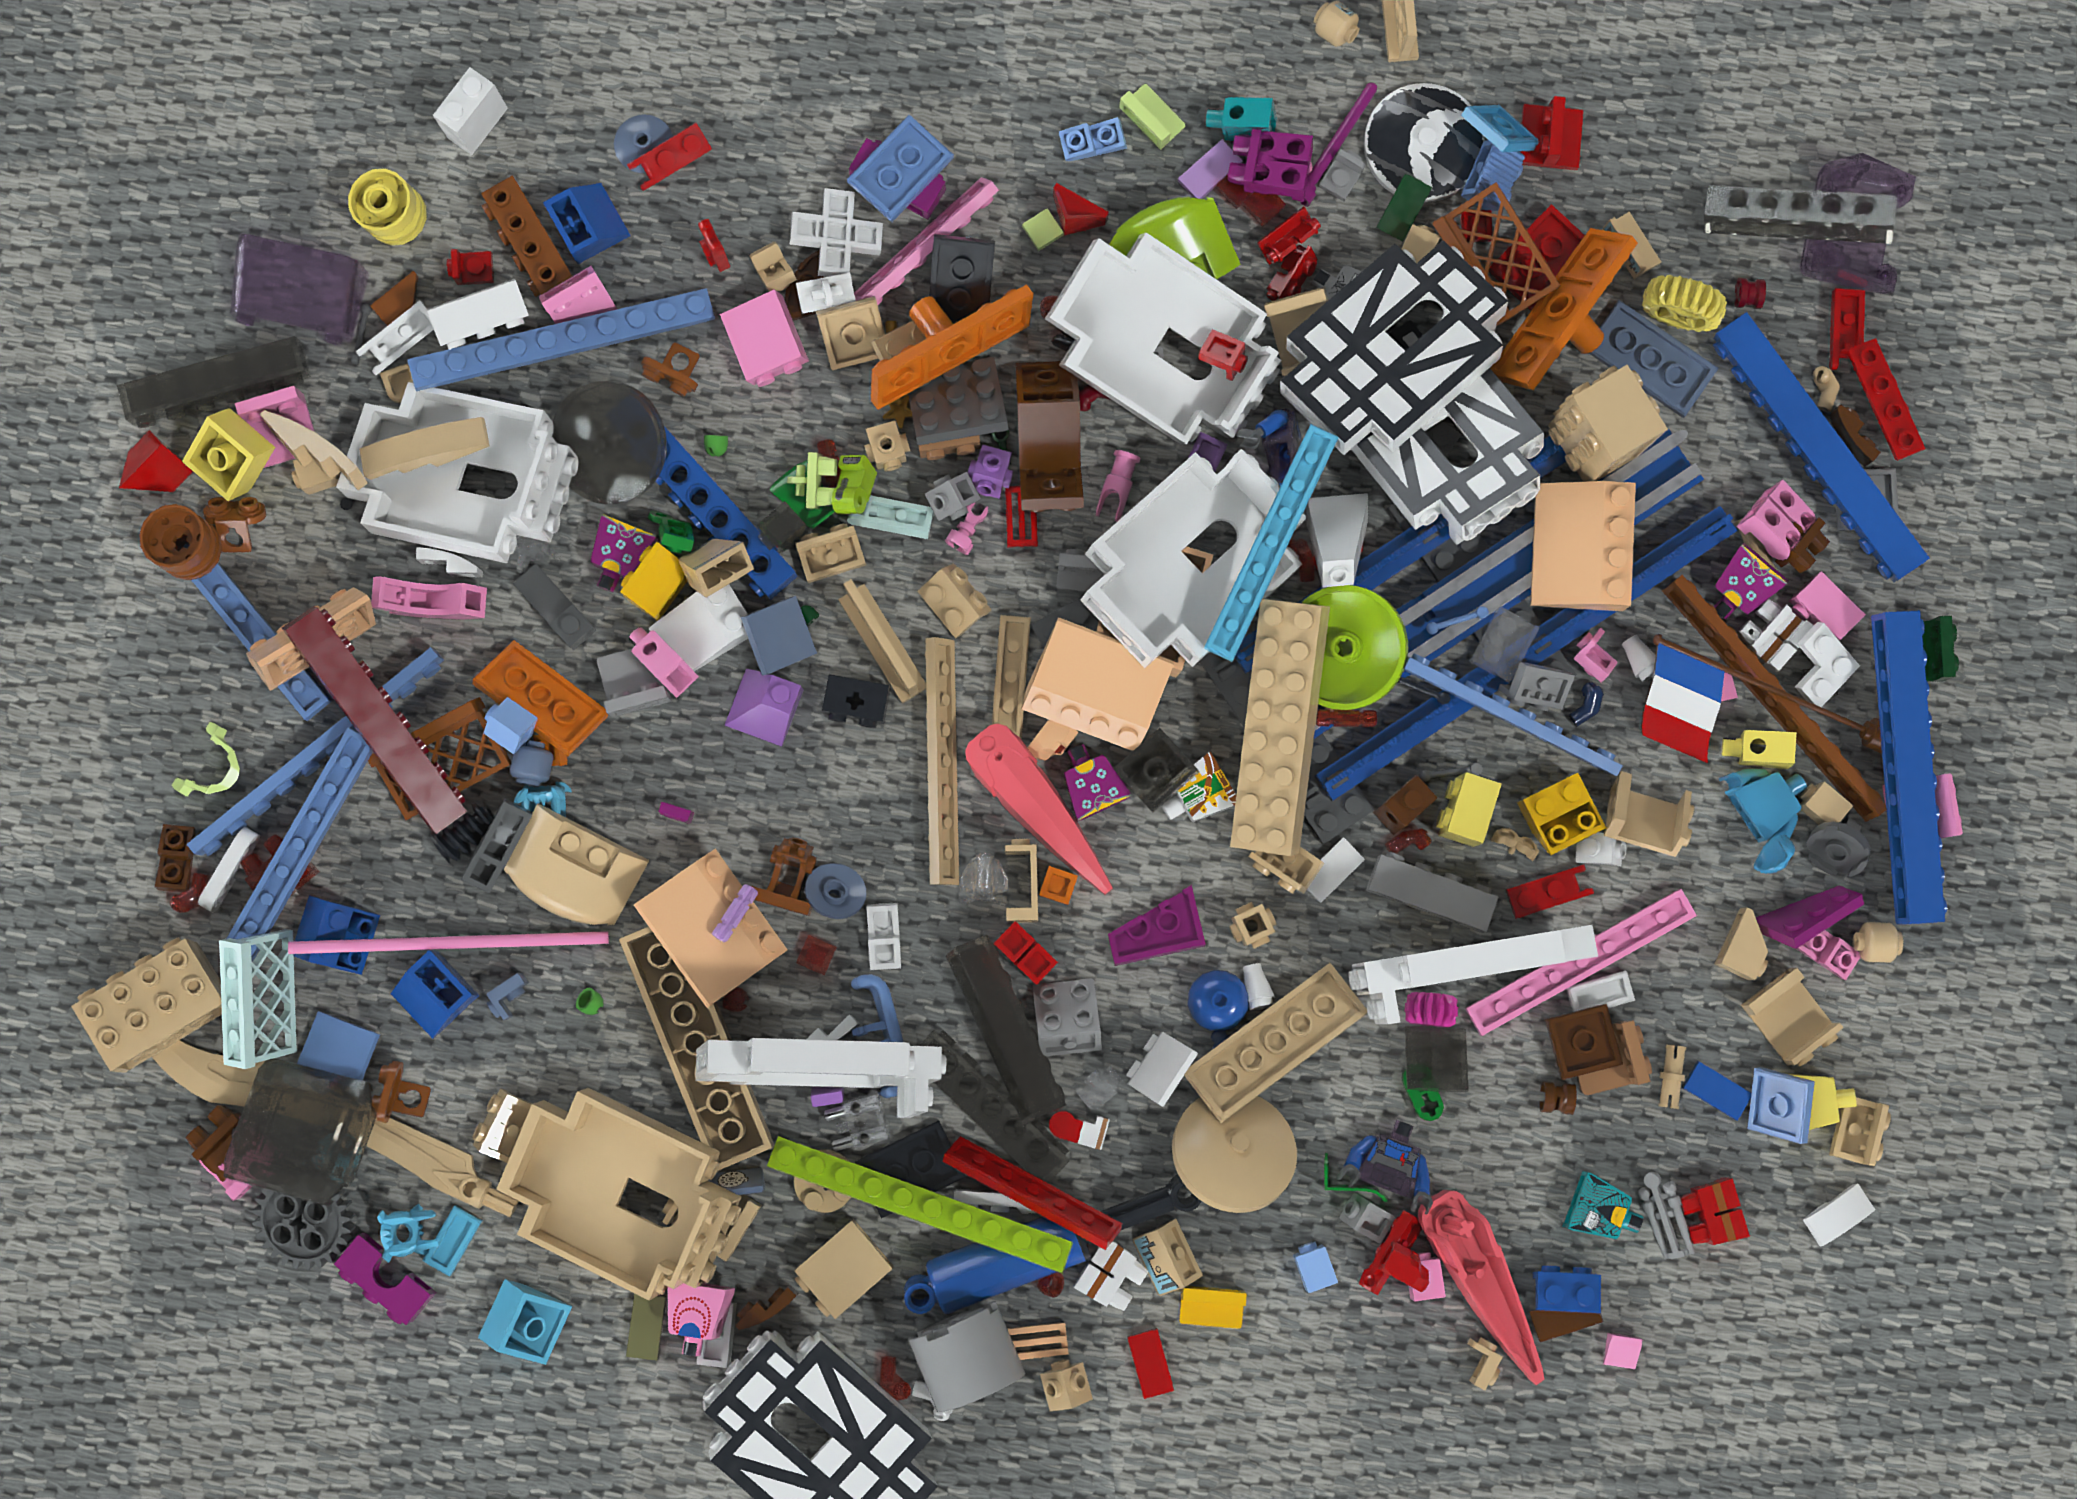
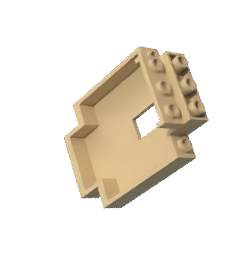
M590 1088L577 1091L569 1112L545 1100L531 1105L496 1189L529 1206L517 1235L649 1301L660 1294L663 1295L668 1287L675 1289L684 1283L696 1289L705 1282L708 1283L716 1271L717 1266L713 1264L717 1254L723 1252L728 1243L727 1230L730 1225H734L741 1212V1208L738 1207L741 1196L708 1181L715 1177L719 1169L720 1163L717 1162L720 1151ZM629 1178L672 1199L676 1203L678 1218L672 1226L662 1227L618 1205Z

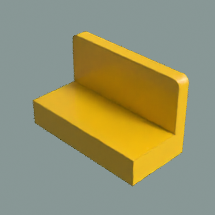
M1186 1286L1182 1288L1179 1321L1181 1324L1240 1329L1242 1327L1243 1306H1246L1247 1293L1243 1290Z

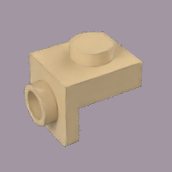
M772 242L750 254V259L769 292L774 289L782 291L797 280L776 242Z
M1480 1337L1478 1342L1470 1338L1467 1344L1484 1354L1469 1381L1475 1386L1486 1390L1488 1385L1493 1386L1500 1373V1369L1497 1367L1503 1357L1495 1352L1498 1346L1482 1337Z

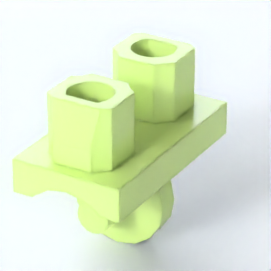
M808 452L807 477H805L806 466L796 465V477H787V483L796 484L795 496H804L805 484H807L806 508L820 510V506L832 505V493L835 489L821 487V476H836L837 460L822 457V454Z

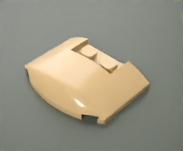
M537 803L532 817L508 860L504 871L506 874H509L514 884L523 894L553 914L583 924L597 925L608 923V925H615L649 860Z

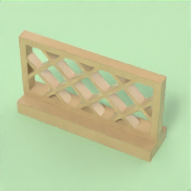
M1382 0L1388 62L1418 60L1419 52L1414 0Z
M852 579L845 582L843 585L847 594L838 600L903 704L926 690V683L865 584L857 588Z

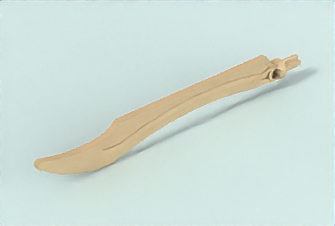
M181 1040L152 1056L157 1064L177 1083L208 1102L265 1110L315 1124L333 1132H345L355 1141L377 1151L414 1173L433 1188L478 1209L484 1205L511 1218L517 1208L518 1200L493 1189L492 1182L478 1177L474 1168L473 1155L393 1118H389L387 1123L378 1122L375 1114L370 1113L369 1107L267 1060L255 1063V1067L248 1069L224 1065L223 1055L198 1049Z

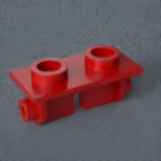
M1303 206L1258 241L1257 244L1269 265L1277 261L1281 263L1285 256L1297 248V243L1302 244L1312 235H1317L1321 224L1316 218L1311 219L1306 207Z
M1297 245V248L1287 255L1281 268L1288 271V274L1285 275L1277 271L1266 288L1268 291L1266 296L1273 301L1278 298L1301 293L1302 284L1307 276L1310 277L1315 272L1318 259L1311 246L1308 245L1305 248Z

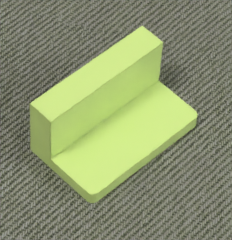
M1147 84L1142 85L1134 94L1128 91L1120 98L1119 108L1160 150L1185 128V123Z

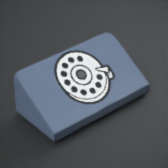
M762 1168L716 1173L712 1180H708L737 1195L759 1193L765 1190Z

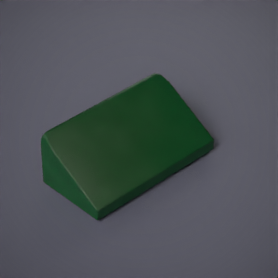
M1405 173L1376 228L1403 242L1432 187Z

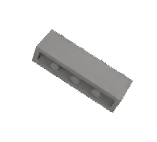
M1387 852L1386 856L1381 854L1377 857L1366 888L1367 892L1480 933L1487 932L1499 898L1491 894V888L1476 883L1474 887L1462 884L1463 878L1450 873H1445L1444 877L1434 874V868L1423 863L1416 862L1415 866L1403 862L1405 859L1403 856L1392 852Z

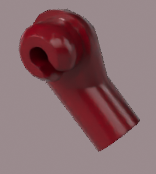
M1086 385L1079 390L1080 411H1089L1091 409V402L1097 398L1111 399L1090 385Z

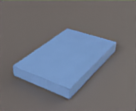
M908 115L849 176L847 183L890 222H893L954 158V154L912 116Z

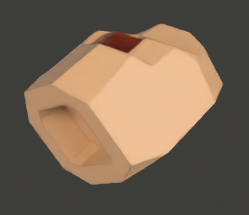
M1048 720L1030 743L1028 749L1036 760L1046 761L1053 755H1062L1077 736L1078 731Z

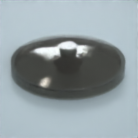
M618 381L591 382L572 391L563 400L553 418V439L557 444L569 446L578 457V470L576 475L572 476L569 487L579 496L599 504L624 503L644 494L658 479L666 458V432L656 407L636 388Z

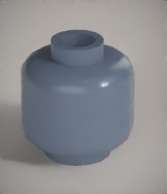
M527 740L526 746H521L513 754L510 774L516 778L515 783L540 787V783L549 780L553 754L544 749L545 743Z

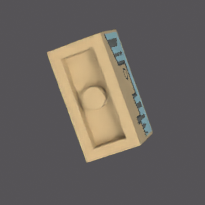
M1630 212L1618 219L1613 217L1603 227L1602 230L1632 235L1638 242L1629 258L1624 262L1633 279L1638 278L1661 263V260Z
M1173 1219L1155 1230L1133 1239L1159 1296L1185 1288L1203 1276L1177 1219Z

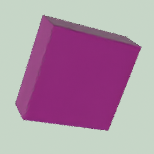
M661 802L658 811L662 816L687 824L692 822L694 812L665 802Z

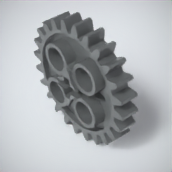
M301 1168L295 1170L293 1174L286 1170L282 1175H277L270 1180V1183L261 1189L263 1193L255 1199L259 1205L252 1210V1213L260 1217L252 1225L262 1229L256 1234V1238H266L267 1241L263 1244L262 1248L272 1247L274 1249L271 1254L272 1258L278 1254L282 1255V1265H285L289 1260H293L294 1269H297L303 1262L306 1270H310L314 1264L321 1268L327 1261L333 1262L346 1249L345 1245L353 1238L348 1233L355 1229L356 1225L348 1221L355 1216V1213L346 1211L352 1200H342L341 1197L346 1190L336 1191L334 1189L337 1183L336 1180L329 1184L326 1183V1173L315 1178L314 1169H310L305 1175ZM287 1197L294 1201L295 1206L288 1202ZM317 1203L321 1204L324 1207L325 1212L321 1211L317 1207ZM283 1226L290 1230L291 1235L284 1232ZM313 1232L320 1236L321 1241L314 1237Z

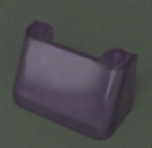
M1864 153L1826 163L1819 171L1816 180L1800 263L1801 274L1812 280L1877 294L1894 292L1897 282V270L1890 264H1883L1892 212L1894 209L1903 207L1912 199L1916 176Z
M239 234L236 246L230 313L235 317L237 323L247 326H253L254 322H261V319L317 331L324 336L325 342L341 346L343 341L352 343L369 273L357 260L348 256L259 236Z

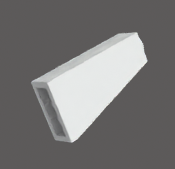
M1368 494L1310 498L1306 508V521L1322 587L1354 585L1368 523Z

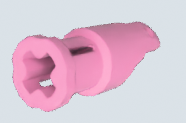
M1122 450L1114 451L1116 458L1111 473L1106 476L1096 508V516L1099 517L1105 498L1111 493H1118L1120 502L1115 517L1116 522L1122 516L1133 484L1131 477L1136 463H1139L1141 459L1137 455Z

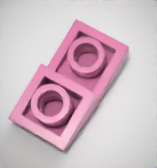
M1826 930L1797 948L1798 951L1843 980H1847L1860 959L1858 951H1855L1844 940L1831 935Z

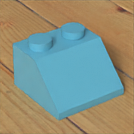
M504 1279L478 1338L496 1352L546 1365L572 1306L527 1285Z

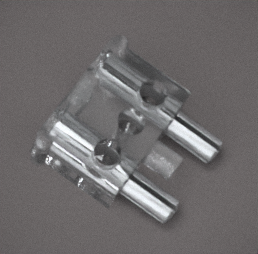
M879 1089L872 1090L871 1094L843 1101V1106L824 1111V1115L844 1110L842 1113L827 1116L825 1119L829 1121L845 1116L847 1120L836 1123L839 1134L850 1132L851 1136L834 1140L832 1146L851 1140L852 1142L833 1147L835 1151L854 1147V1150H859L881 1143L888 1145L893 1142V1134ZM855 1102L860 1104L861 1109L859 1112L853 1109ZM858 1118L864 1120L865 1124L863 1127L858 1126ZM862 1133H866L868 1135V1142L862 1141Z

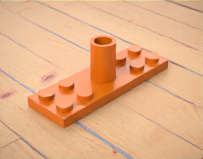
M1594 228L1589 229L1556 275L1561 286L1536 303L1502 351L1501 358L1490 368L1501 382L1534 390L1542 381L1543 376L1553 362L1559 357L1568 341L1582 354L1590 353L1601 345L1604 333L1588 313L1638 244L1632 235Z
M1027 284L1019 289H1011L1001 299L982 305L977 312L955 324L952 323L932 296L922 298L916 302L909 311V317L926 339L916 345L905 347L900 354L889 360L883 359L872 368L871 402L876 409L879 410L1029 327L1033 301L1031 289Z

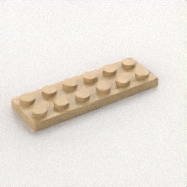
M1329 963L1192 1064L1184 1076L1218 1121L1222 1123L1367 1014V1009L1333 965Z

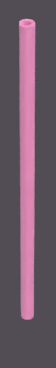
M608 931L291 941L288 942V954L609 944Z

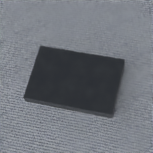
M934 235L929 296L936 300L953 324L977 312L982 305L990 303L995 252L994 240Z
M939 1120L855 1161L857 1165L932 1192H937L966 1177L965 1173L943 1162L944 1154L951 1147V1144ZM876 1207L881 1218L893 1213Z

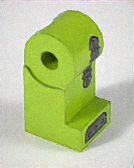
M841 455L838 463L841 474L837 487L832 493L833 509L837 514H862L869 501L877 471L865 455Z

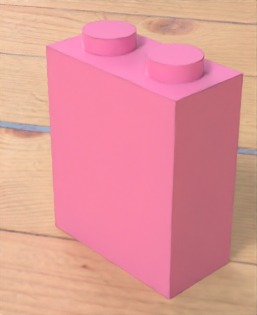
M775 289L720 314L745 379L752 385L757 384L758 387L771 384L775 381L774 377L784 372L785 374L795 373L802 369V364L809 362L783 295Z

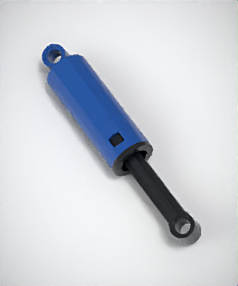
M1177 1174L1172 1177L1168 1184H1165V1187L1100 1212L1121 1222V1230H1124L1173 1210L1193 1211L1200 1205L1201 1200L1192 1193L1187 1198H1179L1177 1196L1179 1189L1185 1187V1184ZM1042 1216L1024 1223V1225L1073 1242L1065 1269L1092 1259L1087 1243H1090L1089 1241ZM975 1242L928 1260L926 1263L928 1276L918 1274L910 1277L904 1286V1300L907 1308L916 1314L927 1313L933 1308L935 1303H939L943 1313L949 1314L1056 1273V1271ZM916 1289L926 1290L928 1295L924 1299L918 1300L911 1295Z

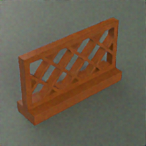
M1497 182L1432 223L1442 240L1450 247H1456L1471 267L1479 268L1484 274L1485 280L1493 287L1495 285L1502 286V291L1505 294L1507 288L1524 291L1521 304L1512 310L1507 306L1506 315L1497 322L1496 326L1504 324L1510 318L1561 286ZM1493 192L1496 193L1501 201L1498 215L1481 211L1484 198ZM1478 203L1477 210L1469 209ZM1504 208L1510 217L1502 216ZM1464 211L1476 213L1472 232L1461 230L1454 218ZM1480 214L1497 218L1493 236L1476 233ZM1501 219L1514 222L1517 227L1514 240L1497 237ZM1464 234L1471 235L1469 242L1465 238ZM1520 234L1522 235L1526 243L1518 241ZM1475 236L1492 239L1488 257L1476 255L1473 251ZM1496 240L1513 244L1509 262L1492 258ZM1517 245L1529 247L1533 255L1530 266L1513 263ZM1479 259L1487 261L1485 268ZM1536 259L1542 269L1534 267ZM1491 262L1508 265L1504 283L1491 280L1488 275ZM1512 266L1529 270L1525 288L1508 284ZM1533 271L1545 273L1551 285L1542 291L1529 289ZM1528 292L1535 293L1534 296L1526 300Z
M480 697L459 706L410 733L413 739L419 737L429 751L433 753L432 764L437 761L438 755L453 759L450 775L447 774L448 777L445 780H448L447 785L450 789H452L454 782L460 784L456 786L459 792L511 765L512 762L504 747L485 734L482 735L481 740L466 736L469 723L478 719L483 730H485L487 720L484 719L486 714L483 709L486 707ZM462 727L461 734L454 732ZM448 735L459 739L455 754L440 750L443 737ZM436 741L435 748L428 746ZM464 741L479 745L476 761L461 757ZM485 748L496 751L501 763L494 767L481 763ZM372 753L368 762L371 768L376 766L405 820L417 815L416 809L410 810L405 801L406 796L402 791L400 792L396 782L376 755ZM459 762L474 766L470 780L467 781L455 777ZM479 769L486 770L485 772L478 775Z

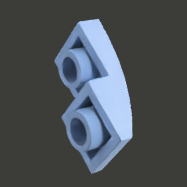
M1118 117L1091 126L1088 123H1084L1059 131L1066 161H1075L1127 149L1121 121Z

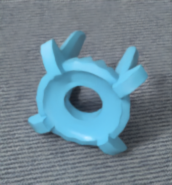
M556 782V785L540 787L526 785L517 793L514 803L518 804L521 802V807L533 812L537 803L540 804L541 802L545 806V802H550L552 811L566 817L565 792L572 791L567 784L562 782Z
M419 1204L414 1206L409 1212L395 1211L387 1215L381 1210L377 1219L381 1224L380 1236L384 1247L382 1258L389 1263L393 1256L404 1257L413 1252L425 1256L428 1249L437 1247L440 1243L437 1239L422 1240L424 1232L422 1231L423 1226L420 1224V1220L435 1217L436 1213L433 1210H422L423 1208ZM401 1224L405 1225L409 1230V1237L406 1242H401L397 1237V1229Z

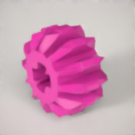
M1412 992L1407 995L1404 1010L1406 1012L1405 1020L1415 1025L1451 1027L1456 1024V1017H1458L1457 999L1454 996L1441 993Z

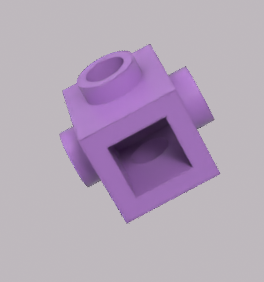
M982 445L978 460H971L968 475L972 478V482L979 494L1000 499L1003 487L1009 489L1013 471L1009 470L1011 452Z

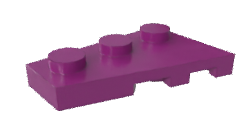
M1192 885L1183 889L1182 892L1169 900L1166 899L1147 913L1139 915L1108 934L1114 966L1205 947L1206 943Z
M1839 885L1758 916L1756 920L1762 935L1797 949L1863 906L1864 901L1862 894Z

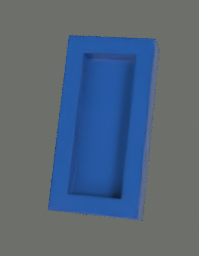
M1699 1061L1696 1062L1682 1086L1687 1092L1735 1121H1738L1751 1099V1092Z

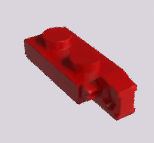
M1403 1210L1401 1215L1393 1221L1391 1232L1385 1242L1377 1248L1372 1264L1369 1268L1364 1269L1359 1281L1362 1287L1376 1295L1380 1293L1390 1276L1378 1269L1387 1247L1394 1240L1411 1249L1422 1230L1418 1218Z

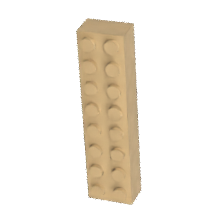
M1262 599L1260 602L1230 847L1293 856L1300 852L1330 606Z
M649 926L620 938L619 941L701 1143L720 1151L717 1162L720 1163L718 1171L773 1148L775 1144L751 1085L696 1081V1049L707 1040L732 1041L717 1002L708 1008L704 1005Z

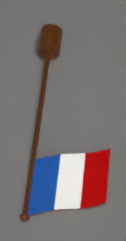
M1656 634L1653 637V643L1657 646L1654 675L1642 712L1641 733L1643 736L1708 763L1709 739L1721 705L1724 673L1726 672L1859 730L1862 745L1882 754L1880 722L1878 718H1873L1871 721H1866L1861 725L1662 638V634Z

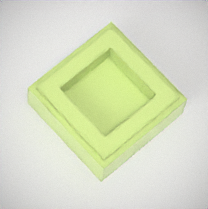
M1048 208L1022 224L1023 229L1038 251L1064 235V232Z

